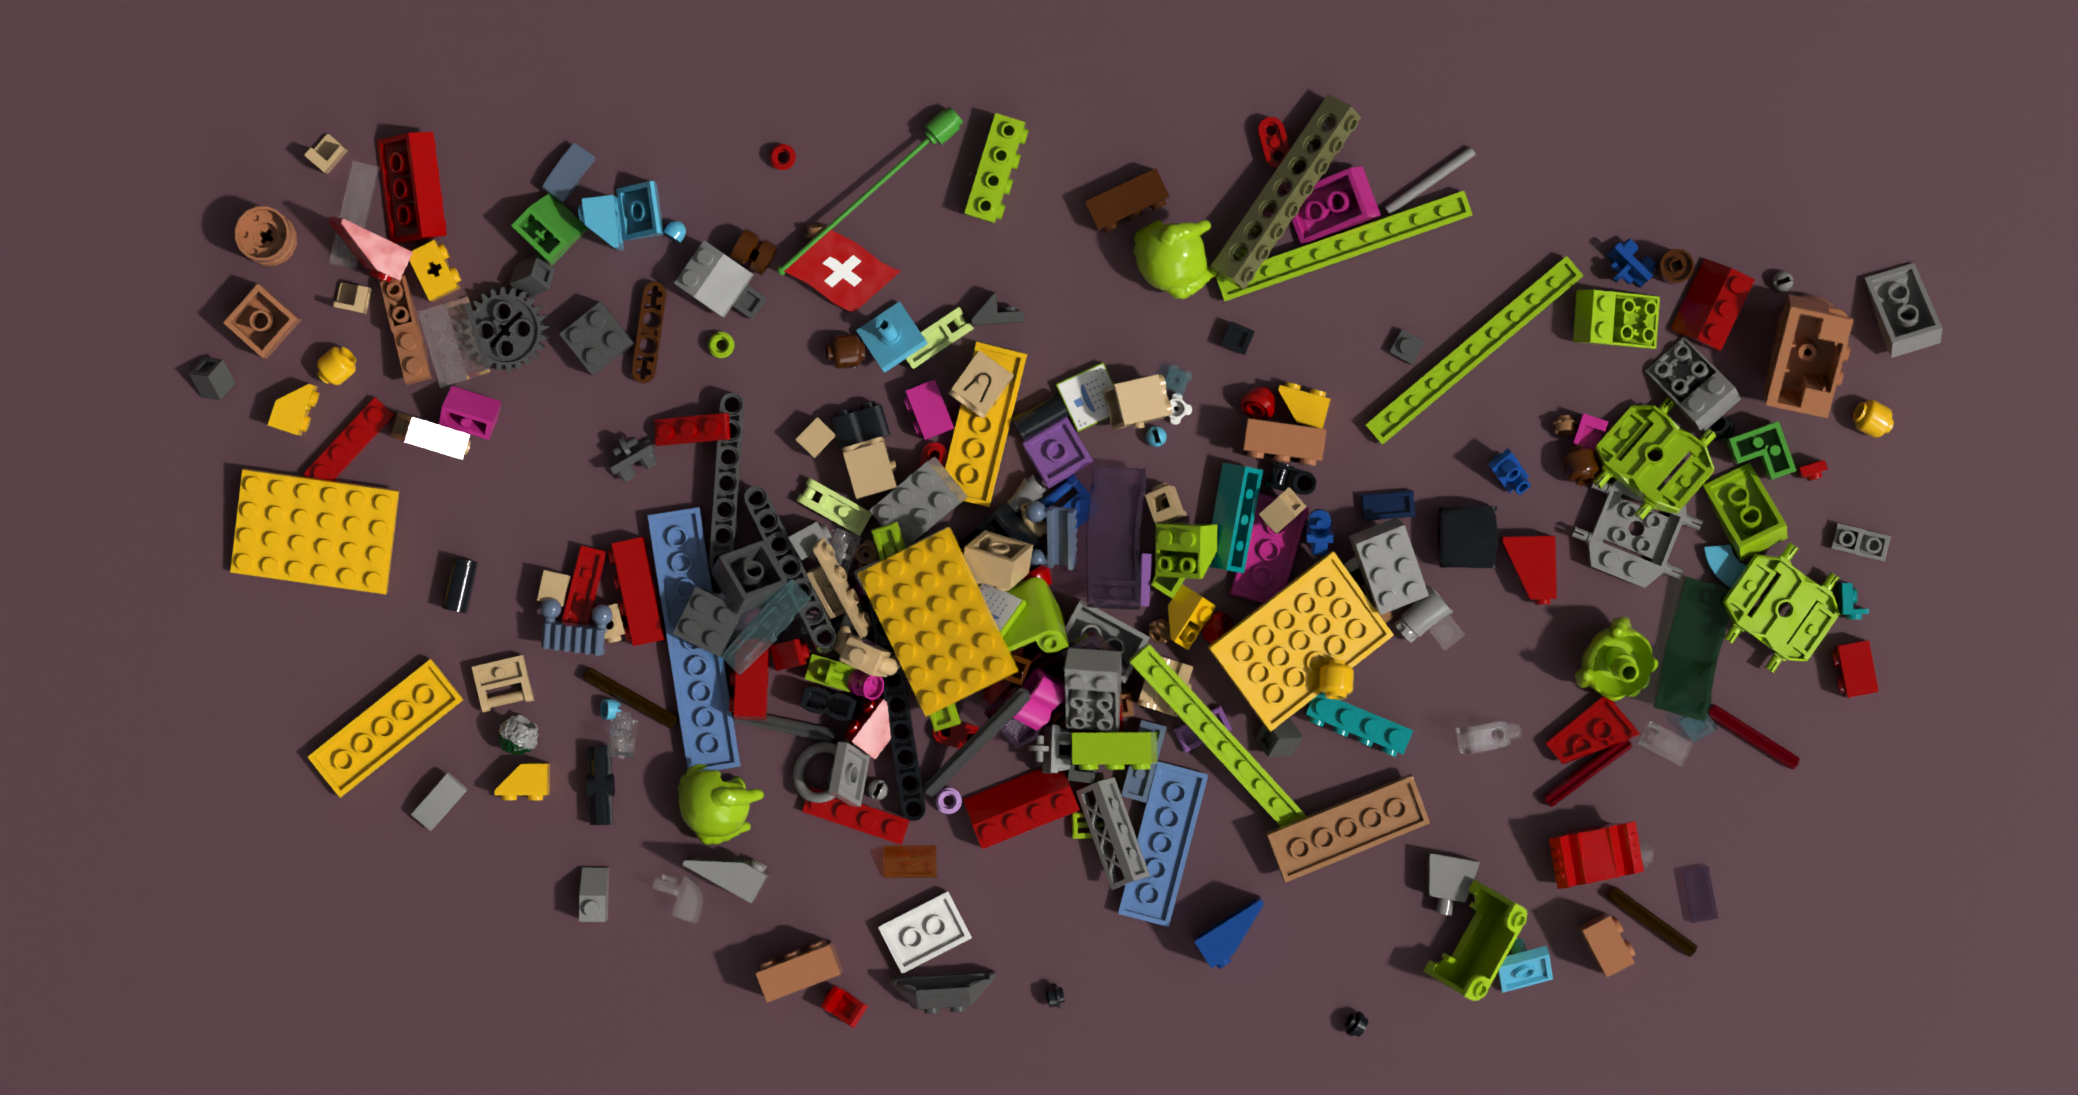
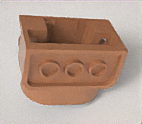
M1788 294L1784 308L1778 318L1771 348L1770 364L1764 384L1766 406L1828 418L1836 386H1841L1844 371L1841 370L1843 361L1847 362L1849 358L1850 346H1848L1854 319L1848 317L1844 310L1835 308L1825 298L1815 295L1795 296Z

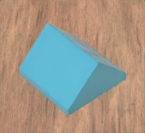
M647 181L616 189L623 241L664 235L658 188L655 181Z

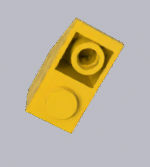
M1286 382L1285 386L1279 385L1278 393L1294 421L1301 425L1323 429L1330 403V398L1325 397L1326 392L1311 389L1310 393L1300 391V385Z
M307 384L277 399L268 426L299 436L302 435L303 431L307 432L311 422V417H308L311 406H316L319 398V392H316L318 386Z
M1183 584L1169 603L1168 614L1171 640L1189 650L1205 623L1210 619L1216 605Z
M550 763L520 764L495 789V795H501V800H517V795H527V800H543V795L550 794Z

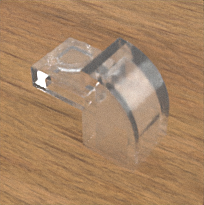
M663 874L662 878L657 877L652 889L678 896L672 917L697 924L704 906V893L700 884L689 875H684L681 884L677 883L678 878Z

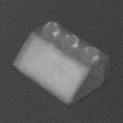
M469 297L418 311L441 388L454 386L491 373Z

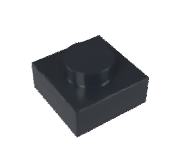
M1230 321L1220 346L1245 356L1255 331Z

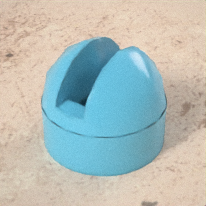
M674 221L666 226L663 233L681 243L686 235V228L682 222Z
M1159 426L1149 428L1146 433V441L1153 447L1162 446L1167 439L1165 430ZM1154 430L1158 432L1161 441L1159 443L1155 442V437L1152 433Z
M603 699L600 705L602 719L613 720L618 718L622 710L618 709L621 704L615 699Z

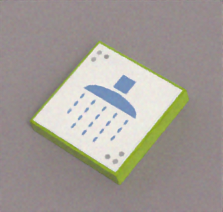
M1104 362L1056 384L1078 432L1110 418L1109 409L1104 400L1102 390L1114 384Z
M981 583L979 589L1002 637H1004L1027 603L1008 591L996 590L992 585Z

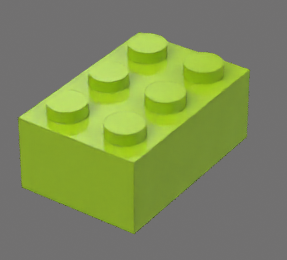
M1157 732L1072 733V765H1079V770H1097L1098 765H1105V770L1125 769V764H1132V770L1151 769V764H1157Z

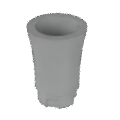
M1430 585L1427 587L1429 596L1415 601L1401 615L1402 618L1394 623L1395 627L1410 643L1418 636L1421 637L1440 620L1454 612Z

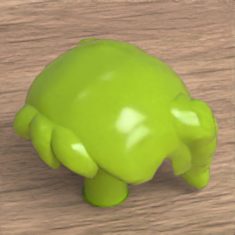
M1157 220L1138 230L1134 237L1135 246L1133 253L1136 257L1137 267L1144 279L1153 287L1166 291L1176 299L1189 298L1203 288L1211 278L1217 275L1210 266H1207L1204 244L1200 237L1210 229V222L1201 220L1196 223L1184 222L1165 225L1161 220Z
M1625 616L1616 617L1612 620L1610 627L1597 633L1590 645L1585 649L1582 656V668L1575 673L1576 683L1581 688H1593L1611 701L1620 700L1625 696L1635 697L1640 693L1641 689H1645L1648 686L1650 674L1658 667V660L1652 656V648L1647 638L1632 628L1630 619Z
M695 764L690 766L686 774L681 776L678 786L679 809L688 827L706 845H717L749 831L751 825L745 820L749 813L750 803L761 800L764 797V792L761 789H746L745 782L739 776H734L732 779L724 782L721 780V773L718 770L704 769L707 765Z

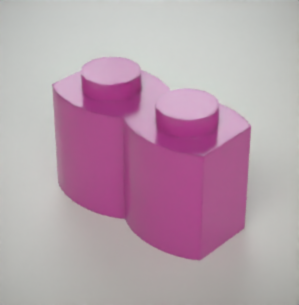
M1039 668L1032 672L1023 686L1024 689L1029 691L1031 699L1013 717L1036 731L1048 723L1052 710L1065 700L1064 683Z

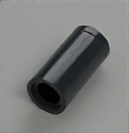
M1055 393L1011 419L1023 440L1026 441L1070 416L1058 393Z
M452 557L442 603L443 609L468 613L478 562Z

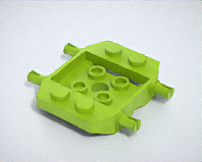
M1668 397L1658 408L1653 405H1632L1595 446L1596 454L1602 465V472L1593 483L1602 489L1604 484L1614 477L1641 498L1644 503L1634 513L1641 521L1653 509L1677 514L1714 472V466L1707 446L1716 437V434L1714 432L1711 433V430L1707 429L1704 435L1698 439L1691 433L1679 428L1666 415L1675 406V403L1672 400L1670 401ZM1657 450L1663 457L1659 461H1651L1647 455L1650 451ZM1688 452H1690L1692 455L1673 475V477L1666 483V485L1660 491H1658L1657 488L1660 486V484L1667 478V476L1674 470V468L1681 462V460L1688 454Z
M1790 542L1778 557L1755 554L1722 601L1732 621L1731 628L1723 638L1733 644L1739 633L1746 631L1774 651L1773 656L1765 666L1772 673H1774L1782 660L1808 661L1840 615L1835 597L1831 591L1840 578L1830 572L1823 584L1819 585L1791 565L1790 560L1799 548ZM1778 572L1780 574L1779 577L1771 586L1770 590L1767 592L1761 603L1757 606L1754 613L1751 615V617H1749L1748 613L1750 612L1754 604L1757 602L1761 594L1764 592V590L1766 589L1770 581L1773 579L1775 574ZM1783 602H1788L1790 605L1789 613L1785 616H1780L1778 612L1779 605Z

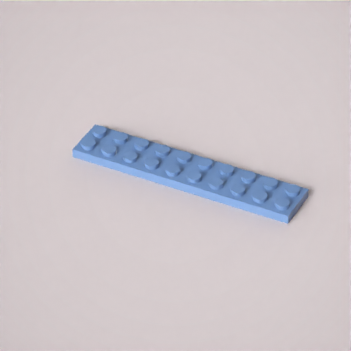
M700 507L647 515L687 769L695 764L707 765L704 769L714 770L740 767L741 763L733 713L729 712L730 694L724 656L718 657L673 634L696 586L714 594Z

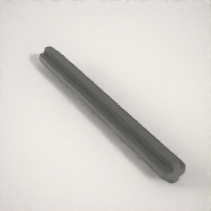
M1019 688L923 785L924 793L931 797L935 796L1031 699L1029 691Z

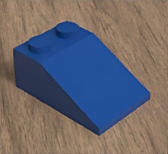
M1260 896L1193 938L1211 969L1215 966L1220 969L1232 961L1230 957L1236 952L1264 905Z

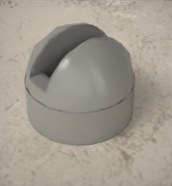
M1779 271L1772 277V286L1776 291L1786 292L1793 286V277L1787 271ZM1789 277L1790 282L1778 286V280Z
M875 779L868 785V794L875 800L884 799L889 792L888 784L882 779ZM878 783H880L883 786L878 796L873 795V793L876 790Z

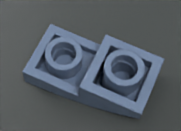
M573 143L552 170L542 189L564 203L579 185L580 178L595 162V156L576 143Z

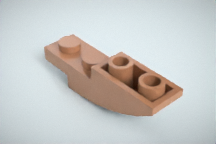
M402 276L400 281L391 279L390 283L386 281L380 282L405 384L410 385L432 379L422 330L406 276Z

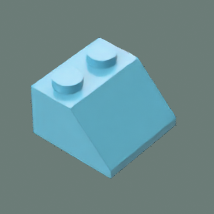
M614 195L583 198L582 205H578L580 221L585 223L589 229L618 251L624 250L618 198Z

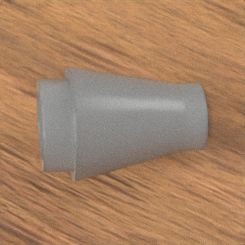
M1031 475L1029 478L1025 477L1007 503L1018 513L1023 503H1031L1043 497L1042 493L1046 491V488L1034 475Z

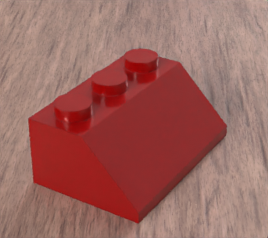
M1704 258L1670 329L1716 352L1721 351L1755 279L1733 268Z

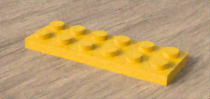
M976 342L972 359L978 351H981L1013 374L1014 377L984 419L961 403L945 469L968 496L964 501L990 507L1027 354Z
M430 659L311 753L308 758L341 798L464 699L435 662Z

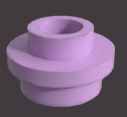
M944 788L936 796V806L945 814L955 813L962 804L960 793L953 788ZM946 796L953 797L954 803L948 806L944 803Z

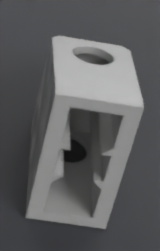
M1428 852V895L1439 898L1436 913L1452 915L1454 901L1466 902L1469 895L1468 889L1477 873L1479 861Z

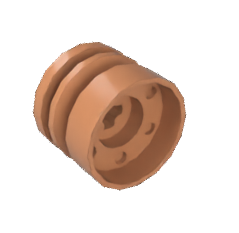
M259 206L246 211L239 218L235 227V240L239 249L255 263L263 266H277L286 262L294 254L297 246V232L293 223L278 210L268 206ZM266 234L271 235L274 239L272 242H266L264 236Z

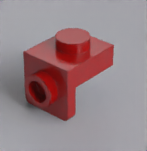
M834 986L826 993L824 1002L821 1005L822 1009L832 1013L853 1028H855L868 1007L867 1004L850 992L838 986Z

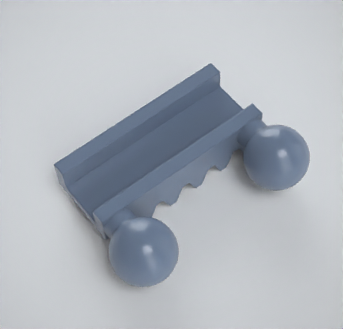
M1038 501L1029 503L1025 509V514L1030 521L1040 522L1047 518V555L1041 549H1033L1030 568L1035 569L1042 565H1048L1049 568H1053L1054 565L1068 566V570H1073L1078 560V556H1076L1078 547H1076L1078 540L1076 538L1078 528H1076L1077 509L1057 506L1045 508Z
M547 598L542 602L540 611L545 617V621L543 622L541 648L553 649L554 651L563 650L564 652L573 651L574 653H584L585 655L594 654V656L605 654L606 625L612 620L613 616L610 607L604 604L594 607L592 619L596 626L555 621V618L561 613L560 602L554 598Z

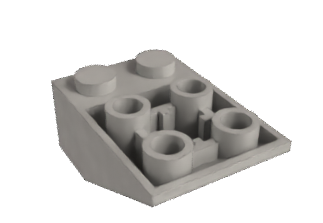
M1685 336L1645 370L1666 396L1675 403L1680 412L1701 433L1705 432L1741 400L1736 388Z
M1068 649L1065 664L1066 729L1119 732L1122 677L1121 652Z

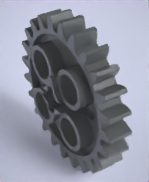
M504 286L501 287L499 294L496 288L491 289V297L487 293L481 294L483 302L479 300L473 302L477 309H468L467 312L473 317L464 321L471 325V328L465 330L464 333L471 334L472 338L467 340L466 344L474 343L475 347L471 350V354L479 352L480 356L477 361L480 362L487 359V368L496 363L497 371H501L504 365L507 372L513 370V365H515L517 370L523 369L522 361L528 366L531 365L532 360L530 356L537 359L540 357L537 349L543 350L546 348L541 343V340L549 339V336L544 334L543 330L550 328V325L542 324V320L548 316L539 314L543 307L542 305L536 307L533 305L536 299L535 296L528 300L526 299L527 291H522L517 295V287H513L510 293H508L507 287ZM502 304L510 307L511 314L508 318L502 316L500 312ZM521 311L522 316L509 328L510 333L503 335L496 346L492 347V342L505 330L504 325L511 323L517 313ZM522 321L527 322L530 326L528 335H524L520 331L519 327ZM486 323L492 325L494 329L492 337L486 336L483 331ZM505 341H509L513 345L511 355L503 350Z

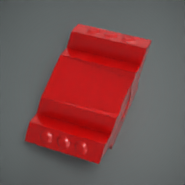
M1636 821L1616 824L1608 823L1569 831L1566 834L1549 838L1557 889L1599 882L1644 871Z

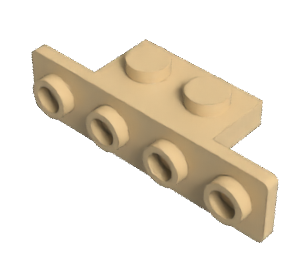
M822 537L813 546V551L821 565L807 572L809 580L830 619L847 613L859 637H865L872 627L870 616L866 611H863L857 592L851 588L844 568L839 566L835 558L833 547L827 544L825 538Z

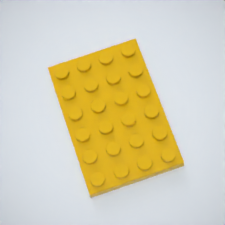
M244 468L242 469L230 573L387 594L400 490Z
M946 528L857 573L925 717L1018 672L1016 664L950 528Z
M1330 551L1208 646V649L1267 730L1271 732L1321 693L1319 690V675L1322 666L1329 665L1330 660H1343L1345 665L1353 668L1394 635L1337 555Z

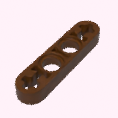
M658 282L647 284L642 295L632 375L637 382L643 384L651 382L657 372L667 301V290ZM655 286L658 287V291L662 292V297H657L656 306L661 305L660 311L655 308L645 309L646 303L652 305V297L648 295V291H653ZM654 312L658 315L659 322L655 327L645 325L644 317L647 313ZM646 338H650L655 342V349L651 353H644L640 348L641 342ZM639 355L646 358L654 357L653 363L647 362V369L651 370V375H646L645 379H641V374L637 373V369L643 367L644 361H638Z

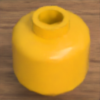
M332 347L317 361L319 369L317 374L326 384L341 385L356 371V358L345 347Z
M1873 399L1861 402L1853 414L1855 427L1873 438L1889 433L1894 425L1892 410Z
M1330 660L1329 665L1321 667L1319 690L1325 694V698L1341 700L1346 699V695L1352 693L1354 670L1345 665V661Z

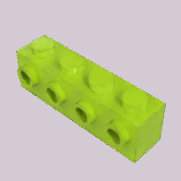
M995 113L964 214L966 216L995 224L996 219H1002L1006 205L1001 204L1004 194H1010L1014 180L1009 179L1012 169L1017 170L1021 155L1017 154L1020 144L1025 145L1029 132L1028 129H1025L1026 122Z

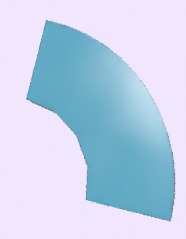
M1731 545L1703 547L1707 563L1712 572L1725 585L1732 588L1746 568V565L1740 563L1735 557Z

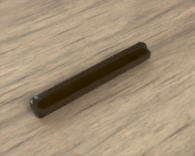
M589 667L583 675V679L664 726L673 728L676 724L678 717L675 714L597 670Z
M1614 886L1610 890L1607 897L1681 952L1688 957H1691L1698 948L1696 944L1618 887Z

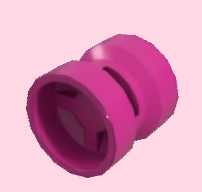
M858 669L850 674L847 682L851 693L871 700L877 699L884 689L882 677L872 676Z

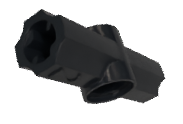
M588 746L589 774L586 777V789L590 803V825H613L612 797L615 795V780L612 773L611 746Z

